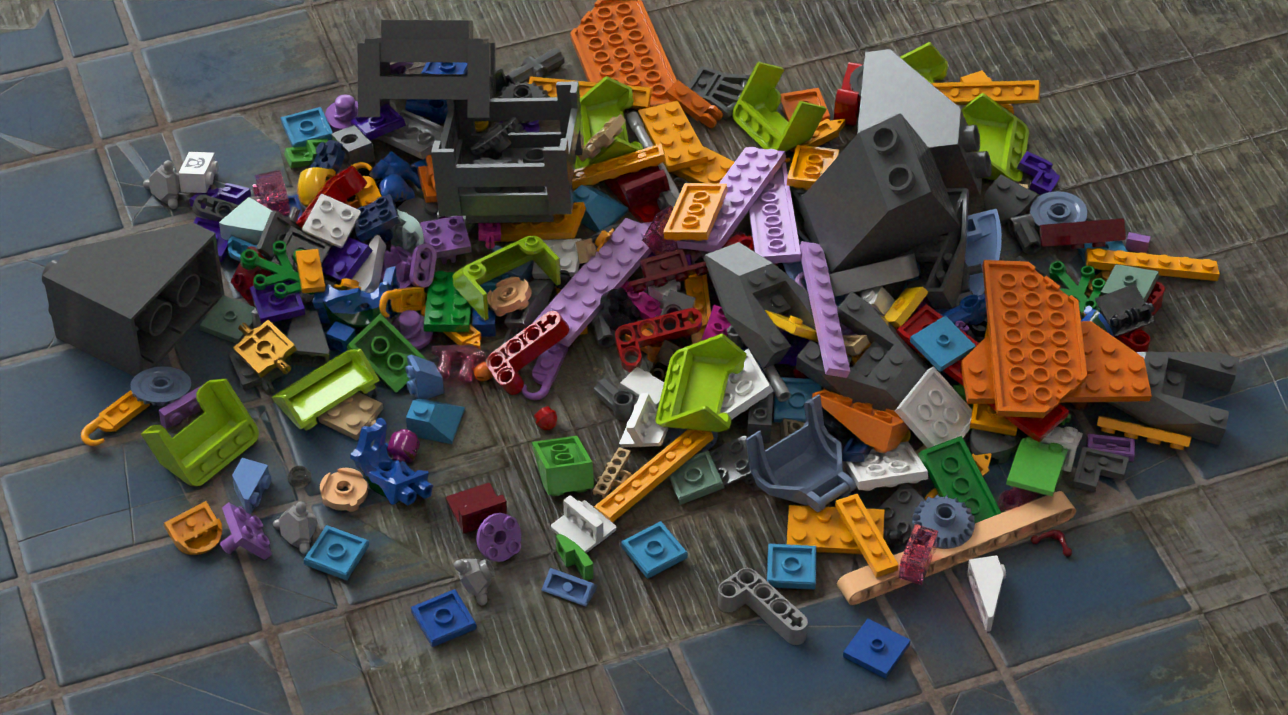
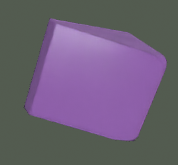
M1129 232L1126 250L1147 254L1151 236Z

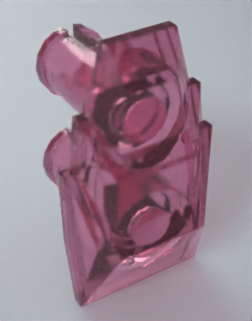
M473 345L432 346L431 348L432 354L440 357L437 369L442 378L445 379L450 378L453 361L462 363L458 379L463 382H472L475 365L486 362L485 352Z

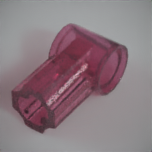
M1013 487L1011 490H1006L1000 494L998 507L1001 513L1031 502L1038 496V493Z

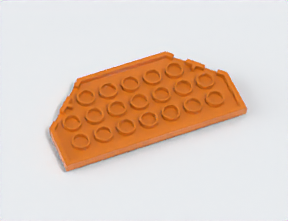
M597 0L595 7L588 11L581 19V24L570 32V39L588 82L598 83L608 76L625 85L651 87L653 92L650 107L671 102L665 97V94L677 79L642 0Z
M984 260L982 269L997 416L1044 418L1083 384L1087 378L1079 301L1072 295L1068 296L1061 291V286L1047 275L1043 277L1030 262Z
M1081 321L1087 378L1083 384L1061 403L1150 401L1152 394L1144 358L1092 321ZM988 335L961 363L967 404L995 403Z

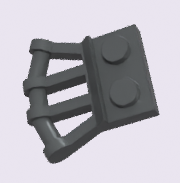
M701 66L688 87L711 105L718 107L723 113L722 118L727 120L731 117L733 109L750 76L745 74H726ZM719 101L724 102V103H728V104H730V105L726 107L725 105H723V104L720 103Z

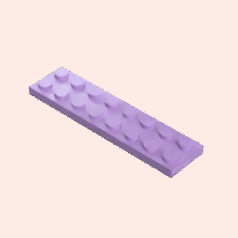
M746 147L719 183L727 184L728 192L708 240L677 241L678 248L707 252L721 249L785 161V151Z
M783 162L749 210L754 252L772 263L790 264L801 261V252L790 186H787L786 162Z
M625 218L615 229L611 239L600 248L599 252L596 251L595 256L590 257L589 262L582 266L533 322L549 311H557L569 325L568 334L558 343L569 347L604 307L603 303L600 304L601 296L611 289L622 287L640 266V260L647 258L663 240V231Z

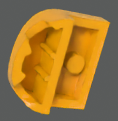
M207 501L164 522V527L175 546L181 552L188 555H199L212 550L218 545L222 535L221 520L216 518Z

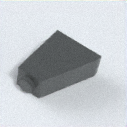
M305 310V315L293 317L287 338L295 345L297 351L286 358L285 362L288 365L319 368L330 361L329 348L317 311Z

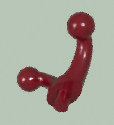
M1053 529L1031 537V543L1038 544L1040 540L1048 537L1058 540L1063 547L1064 556L1069 557L1072 555V549L1068 548L1065 535L1060 530Z

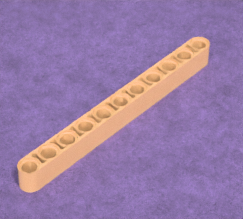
M1062 491L1054 492L1053 497L1047 495L975 523L971 538L961 546L942 549L924 543L893 555L899 564L898 571L876 578L868 565L843 575L838 580L837 586L850 605H857L1065 523L1074 517L1076 509Z

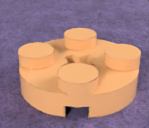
M509 277L495 284L497 288L493 292L490 289L487 294V301L491 310L497 316H503L517 309H525L529 305L528 300L531 297L532 290L527 280L524 279L522 281L519 277Z
M352 468L337 469L338 472L331 474L329 472L320 483L323 504L335 510L356 511L368 495V485L363 475ZM348 487V490L344 492L338 490Z

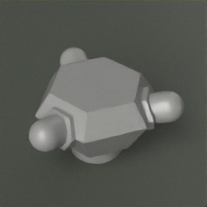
M167 160L150 175L149 179L143 182V186L146 189H150L151 193L166 204L168 203L171 209H176L178 207L177 194L181 190L179 173H175L173 162Z
M299 501L296 506L293 505L286 510L279 519L274 520L273 527L276 530H280L281 536L291 545L300 548L302 554H308L311 549L310 538L317 529L318 523L315 515L308 513L305 502Z
M461 559L455 561L454 568L458 571L460 581L468 593L476 596L479 605H485L488 601L487 589L491 584V578L495 576V571L488 559Z

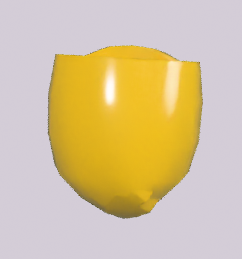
M320 167L303 170L300 173L297 184V195L301 204L307 208L328 181L326 177L332 178L336 175V171Z

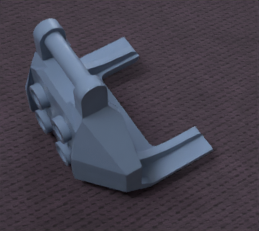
M818 394L804 403L806 422L802 428L764 450L761 431L746 438L750 471L758 487L771 496L809 505L815 511L820 512L825 509L826 504L845 492L855 490L856 483L843 472L842 445L840 441L828 433L824 426L821 396Z

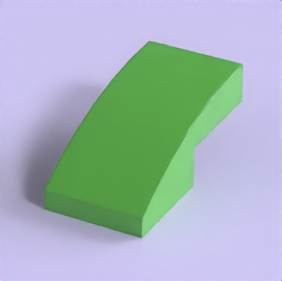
M328 139L307 140L304 147L285 148L284 155L290 168L311 165L317 155V146L321 142L326 143Z
M562 534L556 535V550L564 565L568 567L575 564L583 580L593 579V562L585 551L568 537Z

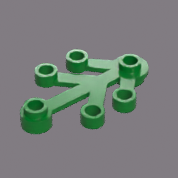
M276 241L273 244V253L278 257L281 266L258 257V254L252 249H247L241 253L240 264L243 268L251 270L260 267L275 273L267 277L262 274L256 275L253 285L257 290H263L267 286L276 284L274 295L277 298H285L289 294L302 291L299 273L293 270L286 254L285 242ZM297 249L293 253V260L296 264V251H301L303 249ZM292 280L297 283L287 286L281 282ZM257 281H263L264 283L258 284ZM283 289L284 292H278L277 290ZM317 292L306 293V294L313 295V294H315V293H317Z
M1052 262L1049 266L1050 279L1061 281L1067 289L1060 288V290L1068 296L1072 295L1079 301V310L1082 317H1085L1083 311L1089 305L1101 312L1095 302V298L1101 296L1105 280L1101 278L1094 279L1092 281L1093 292L1088 299L1085 295L1091 279L1095 277L1094 268L1092 266L1081 268L1082 278L1077 286L1067 274L1066 266L1063 262Z

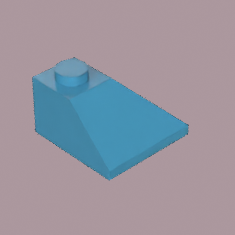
M581 185L573 192L574 202H584L586 207L581 223L597 233L616 223L629 211L628 207L596 188Z
M421 398L413 400L406 416L407 430L414 432L417 438L452 444L465 407Z

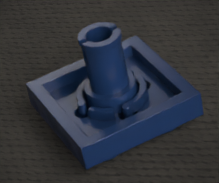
M391 194L379 197L374 202L357 208L361 211V214L355 224V230L360 242L379 235L384 242H387L385 236L388 237L389 241L393 238L394 234L390 228L401 222Z

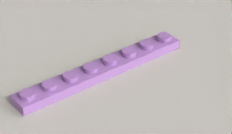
M802 241L800 244L801 261L825 374L847 378L850 373V367L825 254L820 244Z

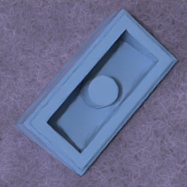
M550 568L542 591L587 607L597 589V585Z

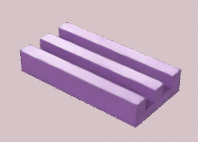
M1088 434L1087 448L1129 457L1128 461H1134L1135 439Z

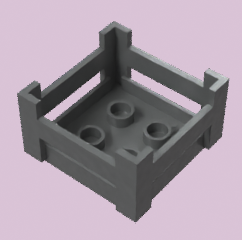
M381 20V38L365 39V43H357L358 117H380V107L386 104L390 106V99L468 100V118L491 117V99L496 98V43H489L487 38H473V20ZM390 62L468 63V74H390Z
M557 82V97L491 99L490 118H468V100L447 99L448 112L440 141H434L431 151L439 216H466V223L554 222L556 214H572L574 204L572 189L576 157L577 155H582L584 148L579 82ZM512 117H516L518 121L560 120L561 132L509 133L507 138L511 144L498 154H495L491 148L479 155H473L470 152V148L485 134L476 133L475 121H506ZM508 157L518 161V163L473 164V160H480V158L501 160Z

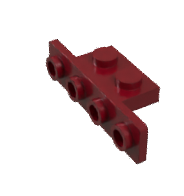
M1123 218L1040 225L1042 247L1071 245V249L1085 248V243H1092V247H1103L1105 242L1126 239L1125 220Z
M682 248L641 259L639 263L644 278L629 282L626 291L640 293L655 285V288L668 284V281L676 280V282L688 279L690 275L702 276L709 273L705 261L688 266Z

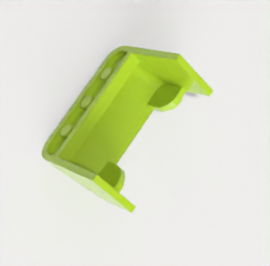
M757 62L733 109V119L763 149L787 152L812 138L827 108L799 101L788 122L776 111L781 103V94L775 87L784 69Z
M527 236L459 269L453 274V285L484 320L489 319L487 293L482 289L481 284L533 260L556 285L561 284L560 258L541 238Z

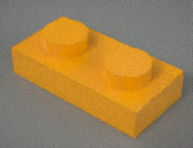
M318 249L296 251L295 256L302 294L325 291Z

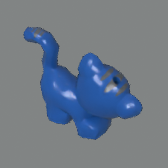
M392 151L383 160L381 159L369 174L373 179H382L379 185L381 195L385 197L391 194L395 202L415 198L414 190L405 182L407 179L411 180L417 188L422 189L419 176L412 171L410 165L405 160L399 158Z

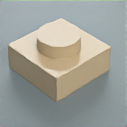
M592 238L576 242L579 264L588 263L590 257L596 255V247L592 243Z

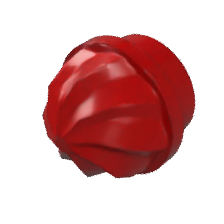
M549 406L543 407L534 415L536 425L543 430L553 429L557 424L556 412L551 410Z

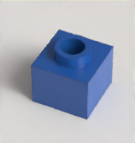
M473 308L472 326L481 333V337L496 336V315L491 308H488L489 319L484 320Z
M335 322L326 333L328 348L340 354L347 351L348 344L356 337L355 329Z

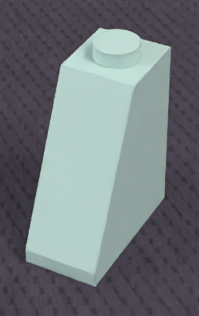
M248 197L219 222L221 238L229 240L230 236L233 235L251 244L258 245L272 210Z

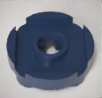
M329 140L326 143L321 142L316 148L317 155L309 168L333 169L337 174L345 156V151L341 150V147H344L343 144L335 140Z

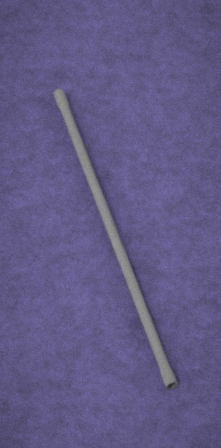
M628 113L626 120L642 144L643 149L654 146L638 113ZM661 163L658 167L660 170L664 169L670 191L677 201L680 192L664 163ZM699 251L703 260L706 254L711 253L707 251ZM774 365L764 368L763 370L770 381L777 399L780 402L788 400L791 393L783 379L780 378Z

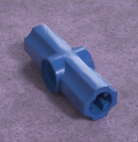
M407 99L405 110L415 115L429 117L430 121L436 124H442L445 122L448 112L447 100Z
M985 293L979 296L974 294L968 295L961 300L959 306L941 315L943 317L946 315L954 324L956 321H962L970 325L980 324L986 319L987 314Z

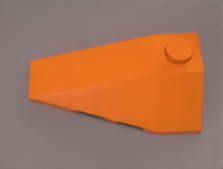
M827 390L812 394V398L819 394L822 407L865 444L874 447L873 450L876 452L887 453L896 449L909 430L907 424L894 410L887 408L886 411L872 409L873 404L866 402L852 403V398Z

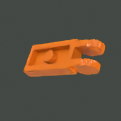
M678 79L665 94L668 100L671 102L678 101L684 112L709 128H714L717 123L716 120L718 121L723 117V113L718 107L711 105Z

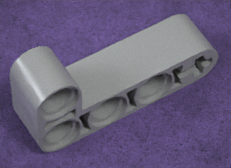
M912 253L882 262L829 274L835 297L911 279L920 274L915 254Z
M743 568L719 585L717 603L723 612H733L747 604L788 643L800 645L806 640L808 621L805 615L755 570Z

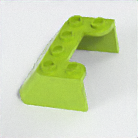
M227 379L209 380L198 389L196 398L204 413L173 438L161 425H152L141 433L159 463L190 486L203 485L253 445L259 437L258 427Z

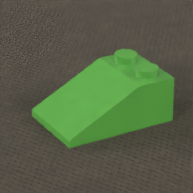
M381 313L347 346V350L361 349L379 380L395 393L409 381L405 369L408 366L407 356L414 355L427 360Z
M578 436L532 442L542 484L548 495L559 496L563 495L564 492H585L587 489L594 488L593 463Z
M1031 437L1022 438L1006 485L1053 497L1063 475L1068 449L1063 448L1058 443L1046 444L1038 442Z

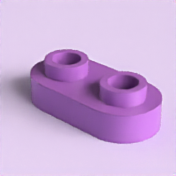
M421 244L413 251L409 278L414 287L425 288L433 281L437 254L435 248L430 244ZM421 252L424 253L425 259L421 258ZM418 274L422 276L421 281L417 278Z

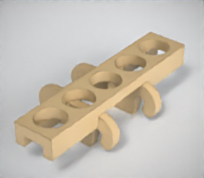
M621 447L617 449L611 461L606 463L602 476L597 478V484L593 489L594 495L600 494L602 498H605L610 489L617 488L632 476L630 472L623 470L631 456V451ZM621 453L626 454L625 457H619ZM616 461H620V462H621L620 465H617V464H615V463H616ZM612 469L611 471L614 474L608 473V470ZM617 475L622 478L621 481L616 480ZM601 486L606 488L603 491L600 490Z

